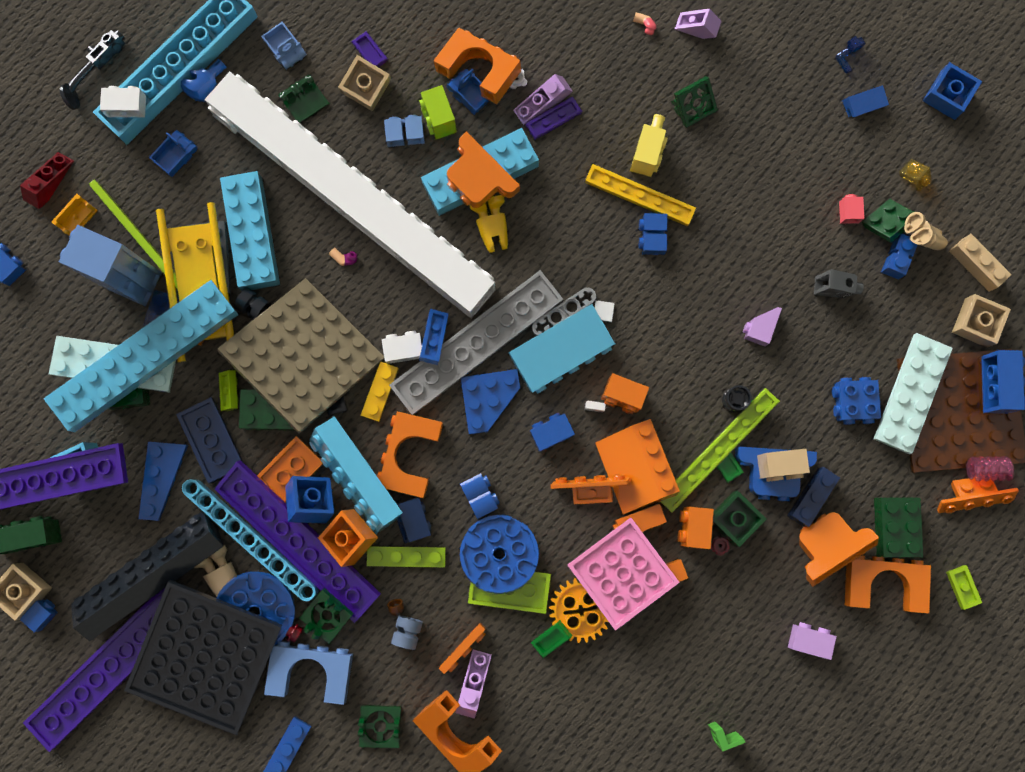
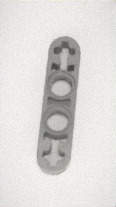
M584 288L533 323V333L536 336L542 333L541 331H536L537 324H545L546 320L544 319L546 317L552 326L558 324L551 320L553 313H559L562 317L561 321L591 305L596 299L595 291L591 288ZM584 292L587 294L591 293V301L588 299L582 302L584 306L581 307L579 301L575 298L578 297L580 300L584 297ZM573 302L577 305V310L569 312L566 305ZM549 324L544 327V331L550 329Z

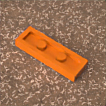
M479 623L440 665L439 670L444 674L447 671L451 673L459 664L457 660L461 656L465 658L472 650L470 646L475 641L479 643L486 635L484 633L486 627Z

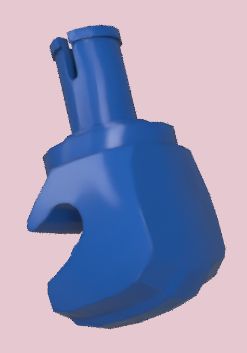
M217 59L207 70L202 67L199 70H191L190 73L195 80L183 79L181 81L183 92L195 101L205 102L206 97L217 85L215 78L227 67L222 61Z

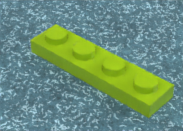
M370 546L367 550V566L445 567L446 547Z

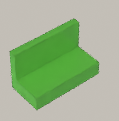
M716 722L708 724L715 744L722 751L745 743L744 738L736 731L725 735L723 729Z

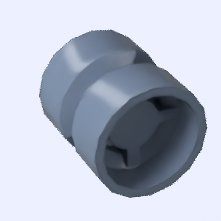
M399 615L395 626L398 630L394 632L391 644L415 650L419 639L416 635L420 633L423 621Z

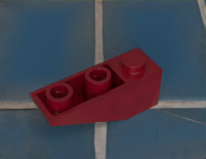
M57 152L20 185L23 201L38 209L45 205L52 197L74 160Z

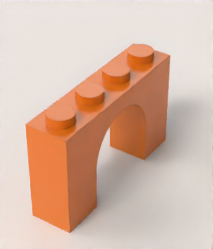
M458 28L434 59L436 72L452 79L459 68L470 59L482 58L489 61L493 67L480 85L481 96L498 104L521 73L520 60L515 55L507 54L500 47L492 46L485 39H479L471 32Z
M397 411L396 416L393 415L390 426L393 429L392 433L387 436L386 445H388V449L382 455L381 464H383L382 472H378L377 477L388 490L425 498L429 479L403 472L397 464L396 453L400 444L412 437L439 442L443 423Z
M656 504L614 520L615 525H613V529H616L630 517L642 533L667 521L660 504ZM681 559L666 563L679 582L688 579Z
M862 555L846 565L845 606L870 608L873 579L880 572L890 570L896 573L903 583V610L929 613L931 565H924V561L911 560V564L904 563V559L892 558V562H887L885 557L872 556V560H865V556Z
M446 690L428 704L413 719V722L458 772H481L494 762L502 750L489 736L477 744H467L453 734L448 725V718L456 711L460 704Z

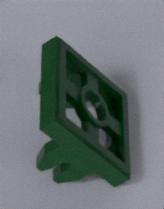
M707 76L674 93L675 100L671 101L675 106L673 109L681 117L682 123L686 128L718 111L710 79ZM698 88H700L702 91H704V92L701 93L702 96L698 95V92H697V89H698ZM691 92L692 99L689 104L684 106L685 98ZM701 98L700 106L694 108L693 103L695 99ZM707 101L705 108L702 110L704 103ZM693 109L696 110L697 114L692 116L686 112Z
M324 588L305 610L300 619L307 624L305 627L306 634L313 632L312 639H319L321 637L329 644L354 613ZM314 608L320 613V620L317 624L313 618ZM324 610H329L332 613L331 620H326L323 617ZM338 614H340V621L335 618ZM325 623H332L336 628L324 630L322 626Z
M361 705V717L358 726H360L358 731V737H360L359 747L399 748L401 706ZM378 712V719L374 723L366 722L371 714ZM384 712L392 716L394 723H388L384 719ZM379 720L386 723V729L383 732H378L375 729V723ZM366 729H373L377 733V741L368 736ZM387 730H394L391 738L383 741V734Z

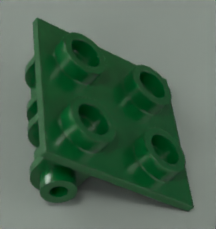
M309 74L278 94L299 123L329 104Z

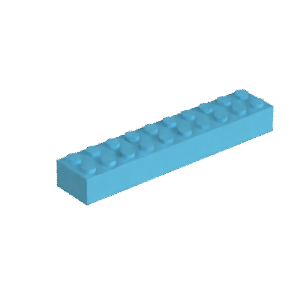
M208 0L119 86V88L136 86L146 95L145 117H107L100 110V105L93 113L126 145L129 144L183 91L181 88V81L183 79L194 80L190 73L191 70H199L201 67L205 69L258 17L253 6L246 0Z
M210 280L46 396L44 400L67 431L76 432L238 314L214 282Z

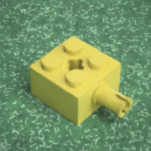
M655 114L651 126L644 124L631 165V172L652 177L653 172L657 173L668 139L664 137L666 130L662 129L665 121L664 116Z

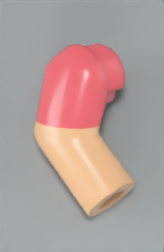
M636 12L633 22L645 25V33L653 35L656 24L652 18Z

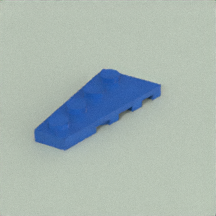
M148 442L139 519L160 521L188 445Z

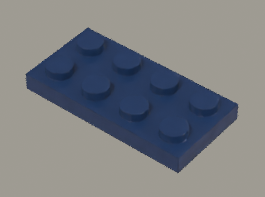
M210 397L176 414L209 484L223 478L237 461L241 460L243 462L214 398Z

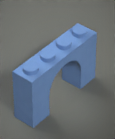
M278 641V644L274 645L270 654L264 695L285 697L288 694L293 666L299 660L313 659L319 662L326 671L327 683L324 702L344 705L347 700L353 654L348 653L349 650L343 648L329 651V647L317 646V649L309 648V644L298 643L297 646H290V642Z

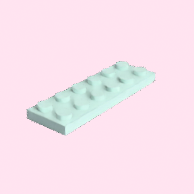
M918 333L913 335L874 440L907 454L913 453L952 347Z
M56 336L49 374L73 378L118 345ZM176 360L137 388L170 393Z

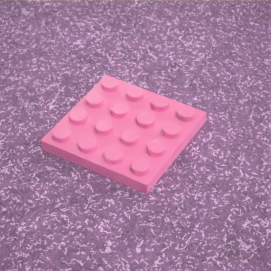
M631 517L567 564L615 631L680 583Z

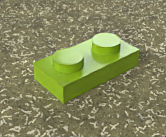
M227 370L219 373L221 411L238 409L239 399L237 396L236 370Z
M966 565L946 572L961 609L965 610L982 603Z

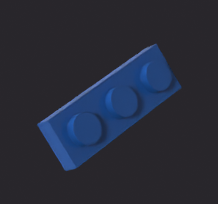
M430 309L419 361L438 365L448 313Z
M294 716L263 772H287L312 726Z

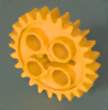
M574 578L573 584L567 580V587L559 585L562 591H554L557 598L550 599L555 603L549 606V609L554 610L549 616L556 618L552 625L560 620L573 635L569 639L570 641L576 637L578 643H580L581 638H584L587 643L589 636L596 640L595 633L602 636L600 629L607 630L605 622L609 621L599 607L594 610H585L583 615H580L578 612L564 615V611L577 610L579 605H582L583 608L596 605L594 601L590 604L584 603L583 597L588 592L581 583H578L576 578ZM566 597L574 598L575 603L572 607L564 605ZM590 613L597 614V621L595 623L587 621V616ZM572 616L578 618V624L574 627L568 625V619Z

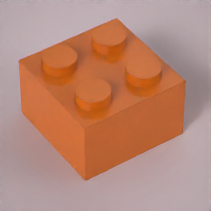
M612 373L601 399L610 407L615 408V405L622 407L623 412L633 414V412L637 413L641 410L649 387Z
M684 507L683 511H680L679 522H682V530L678 531V542H681V546L711 549L714 509Z
M355 509L341 510L318 537L341 567L355 565L378 538Z

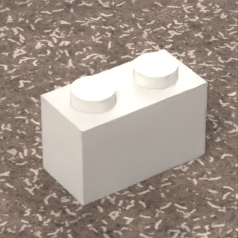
M117 86L101 88L100 110L107 117H145L146 95L140 88L136 86H128V88H119Z
M409 331L405 332L403 336L390 334L385 339H382L385 362L391 364L419 359L422 347L420 333Z

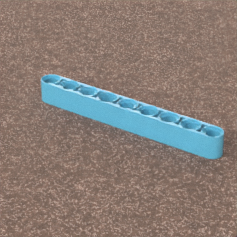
M192 479L186 480L183 483L182 492L295 595L303 601H310L317 597L318 588L199 480ZM193 483L197 485L195 493L190 491V486ZM207 496L211 498L209 506L204 504V499ZM221 509H224L226 512L223 519H220L218 516ZM236 521L240 524L238 532L233 530V524ZM250 534L255 539L252 545L247 543V537ZM264 547L269 550L267 558L261 555V550ZM278 560L282 561L284 565L281 571L277 570L275 566ZM292 573H295L298 576V582L296 584H293L290 581V575ZM307 586L313 590L311 597L306 596L304 593V589Z

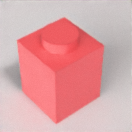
M855 194L846 195L839 202L840 224L860 223L864 220L863 197H857Z

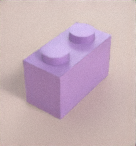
M802 622L799 623V626L793 624L788 648L829 660L832 659L837 636L831 635V630L820 627L818 631L811 629L812 625Z

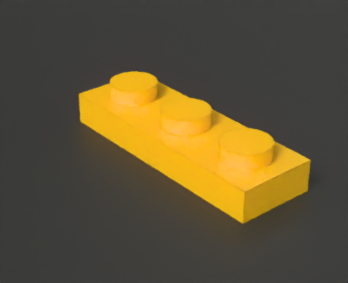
M380 362L361 416L380 422L392 389L389 385L395 381L399 370L398 367Z

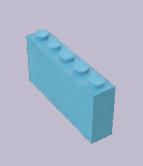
M593 304L508 352L529 390L531 392L536 391L538 394L547 388L545 385L551 381L555 384L563 379V374L567 372L572 374L579 370L578 365L583 362L587 365L596 359L595 355L600 352L602 355L612 350L611 346L615 343Z

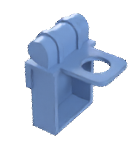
M280 22L261 36L274 54V57L286 70L293 67L295 63L307 55L300 42L295 39L283 22Z

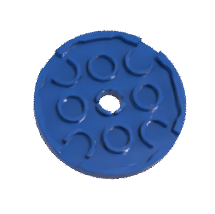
M492 515L474 523L468 529L460 547V562L468 580L480 590L492 594H507L520 589L531 579L538 564L539 550L535 536L523 522L521 523L506 515ZM497 549H501L505 553L504 558L501 560L494 557V552Z
M264 572L240 574L228 581L217 596V599L247 611L251 607H259V616L282 624L275 645L278 644V641L284 639L287 631L292 626L295 616L293 596L288 587L271 574Z

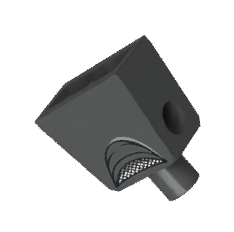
M831 269L815 276L814 295L846 298L854 294H861L864 289L863 283L857 282V275ZM823 281L829 282V285H823Z

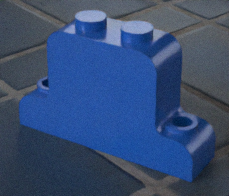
M752 447L735 448V458L740 465L750 466L749 489L753 495H758V499L770 500V496L778 497V501H789L790 497H796L799 494L800 478L786 480V476H783L784 480L767 482L766 478L760 479L757 455L789 450ZM807 451L809 470L817 461V452Z

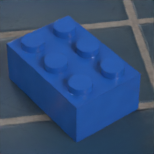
M998 350L981 356L983 413L1007 414L1025 410V377L1023 376L1025 359L1022 351Z

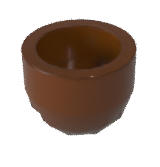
M393 599L387 604L389 612L394 616H397L398 613L402 614L404 611V604L401 599Z

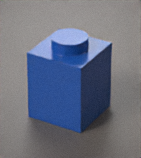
M38 600L35 601L20 620L33 632L42 631L58 612L54 609L55 605L51 601Z

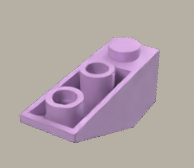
M554 74L513 111L524 125L561 102L573 91L562 76Z
M473 649L458 701L460 706L456 709L455 713L475 718L491 654Z

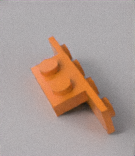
M625 474L613 475V478L597 475L594 476V479H586L585 476L575 477V480H567L566 477L555 479L556 481L551 484V489L572 488L574 504L613 502L612 485L629 484L631 478L625 477Z
M990 475L952 481L951 486L956 498L941 500L937 511L938 513H953L957 510H971L981 506L990 507L999 503L1008 504L1015 499L1019 490L1018 488L998 491Z

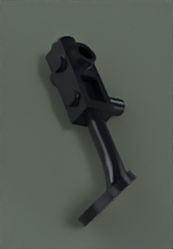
M111 30L102 36L101 41L95 47L89 46L87 48L89 54L86 58L90 61L68 84L65 83L60 86L61 97L70 109L76 110L80 107L78 94L75 91L80 82L95 66L101 70L115 54L122 51L126 43L123 41L125 37L119 31L113 32Z

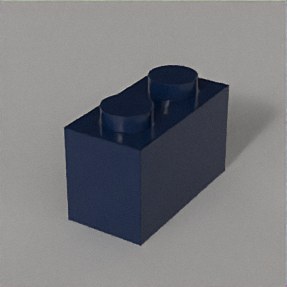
M419 498L397 504L403 512L397 518L404 544L431 535V525L426 520L424 514L426 512L425 506L422 501L420 502Z

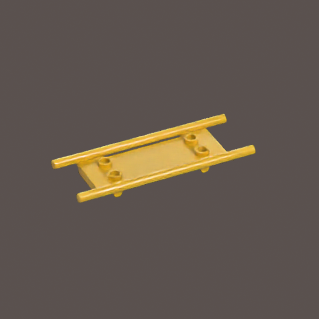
M214 202L207 203L210 221L207 224L167 229L164 209L156 210L170 308L177 304L170 252L173 253L179 302L210 280L217 287L219 283L218 289L229 302ZM232 320L204 340L226 337L228 341L234 336ZM185 354L180 356L177 361L185 362Z

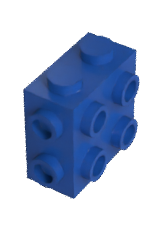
M871 377L859 378V381H852V378H841L839 382L834 383L832 396L836 398V405L833 408V413L837 417V421H843V425L855 424V421H862V424L875 423L874 420L881 419L878 380H871Z

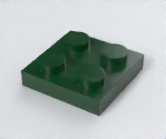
M889 199L862 221V224L866 229L891 243L905 232L906 218L914 211Z

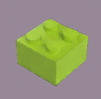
M443 86L421 92L422 100H419L423 117L426 118L430 135L434 134L435 139H439L456 133L455 118Z

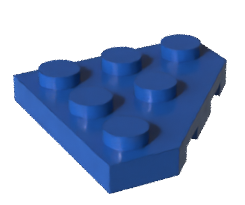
M517 369L461 378L469 434L488 432L519 391L520 384Z

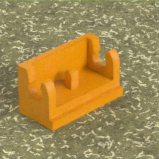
M76 194L52 220V223L70 236V233L77 225L84 227L98 210Z

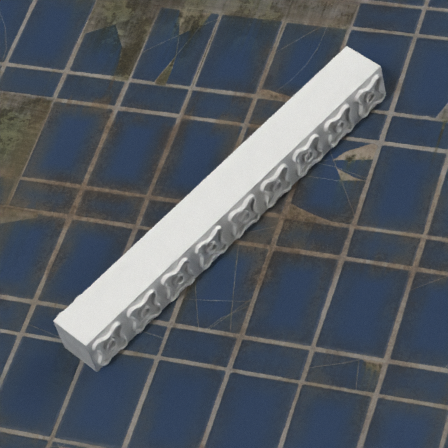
M229 71L206 97L205 101L209 105L208 109L219 122L224 124L234 134L240 133L472 319L495 291L494 278L489 273L480 268L474 261H467L464 258V254L442 236L438 238L430 226L422 222L415 214H408L405 211V207L393 199L383 189L379 191L375 187L376 184L364 176L354 166L350 168L342 156L334 152L327 144H320L317 141L318 138L305 129L298 121H291L288 118L289 115L276 106L269 98H262L260 92L240 75L237 74L235 76Z

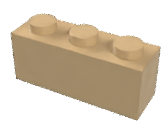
M972 234L961 239L949 251L989 292L998 288L1011 276L1007 269Z

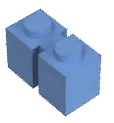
M409 115L405 119L390 117L384 120L388 147L404 146L403 127H406L408 145L425 143L421 116Z

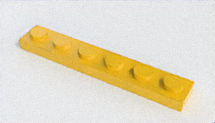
M592 164L585 180L586 184L652 212L667 214V218L685 226L689 225L696 207Z

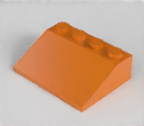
M651 419L632 425L595 442L608 478H613V475L625 474V477L631 478L629 484L612 485L623 515L676 496L680 492Z

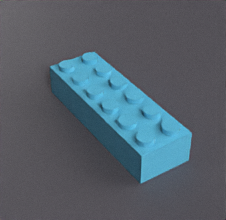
M522 128L483 146L513 179L539 166V159ZM457 160L421 177L422 184L439 216L464 204L460 199L461 195L457 191L454 193L447 186V170Z
M258 171L221 177L220 181L238 288L243 291L245 288L255 290L280 285L261 175Z
M335 416L314 429L310 438L311 448L320 454L323 465L326 468L329 467L332 471L333 479L344 488L345 496L353 501L356 512L359 515H363L366 524L371 530L377 534L396 521L403 512Z

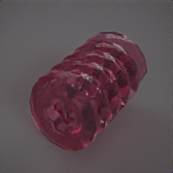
M1007 456L971 457L967 461L966 470L969 479L975 478L976 481H981L982 479L984 481H989L990 479L996 481L998 479L1004 481L1006 478V480L1011 481L1014 477V466Z

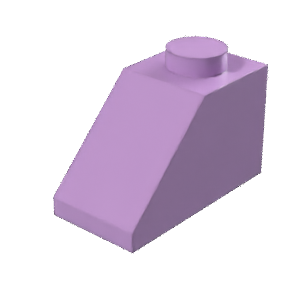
M711 9L682 12L679 15L675 30L702 39L715 38L721 20Z
M777 307L753 318L750 323L746 322L743 333H745L744 339L762 346L770 344L782 308Z

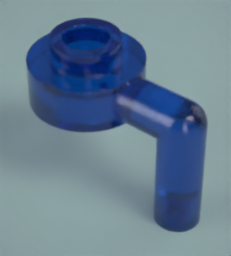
M855 36L847 42L848 46L835 56L846 74L853 69L845 57L860 50L866 44L862 37L857 38Z

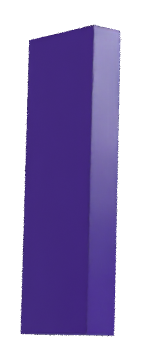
M572 96L525 123V126L533 139L536 140L580 115L582 110Z

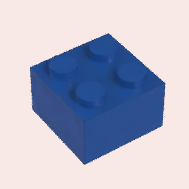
M949 62L940 71L923 102L955 120L965 111L982 81Z
M291 477L285 486L288 522L327 523L334 514L330 478Z

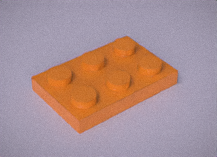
M296 436L257 476L286 503L285 486L291 477H312L323 466V463Z

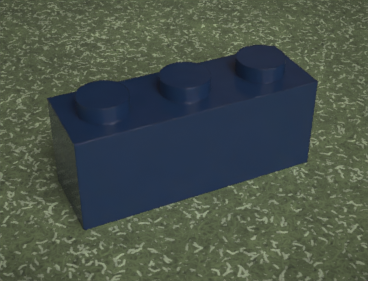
M825 467L817 468L787 516L801 526L809 527L840 477Z

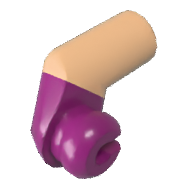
M333 248L329 253L342 266L353 265L357 261V254L353 251L341 254L336 248Z

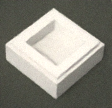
M595 301L594 308L601 320L612 322L614 303Z
M586 401L584 410L604 412L606 404Z

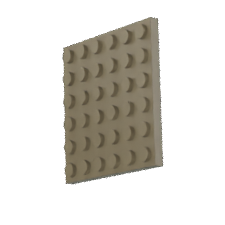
M306 278L218 348V352L299 434L384 360V356Z

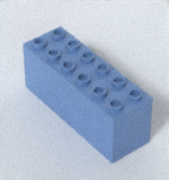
M77 225L70 233V240L66 248L60 253L59 262L101 287L146 306L162 272L123 244Z

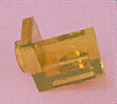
M913 159L899 171V175L914 183L916 190L919 192L928 186L931 181L930 167Z

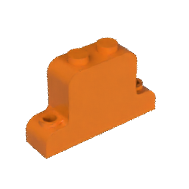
M467 131L459 138L457 150L462 157L447 170V186L454 193L457 191L461 195L460 199L465 205L468 206L470 204L474 208H479L497 192L503 197L512 198L520 191V185Z
M832 512L827 515H821L815 523L809 527L804 526L800 530V547L811 560L805 566L807 581L812 587L878 545L879 537L869 528L854 532L838 513Z

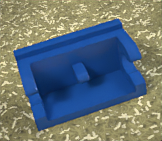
M883 85L842 100L848 117H856L889 105Z

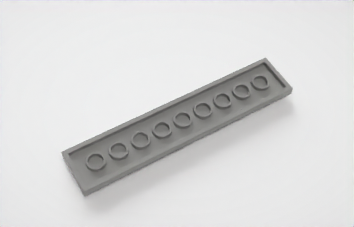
M539 270L443 343L438 365L420 361L389 386L409 412L415 415L462 377L466 376L530 327L536 320L560 304L563 298L541 270Z

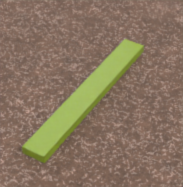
M96 180L89 183L90 187L165 274L162 256L101 184ZM173 270L174 283L177 288L176 274Z
M764 388L751 404L676 479L680 490L678 495L660 502L670 512H673L780 401Z

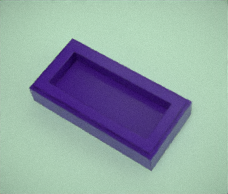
M367 31L351 41L361 56L378 68L388 61V58Z

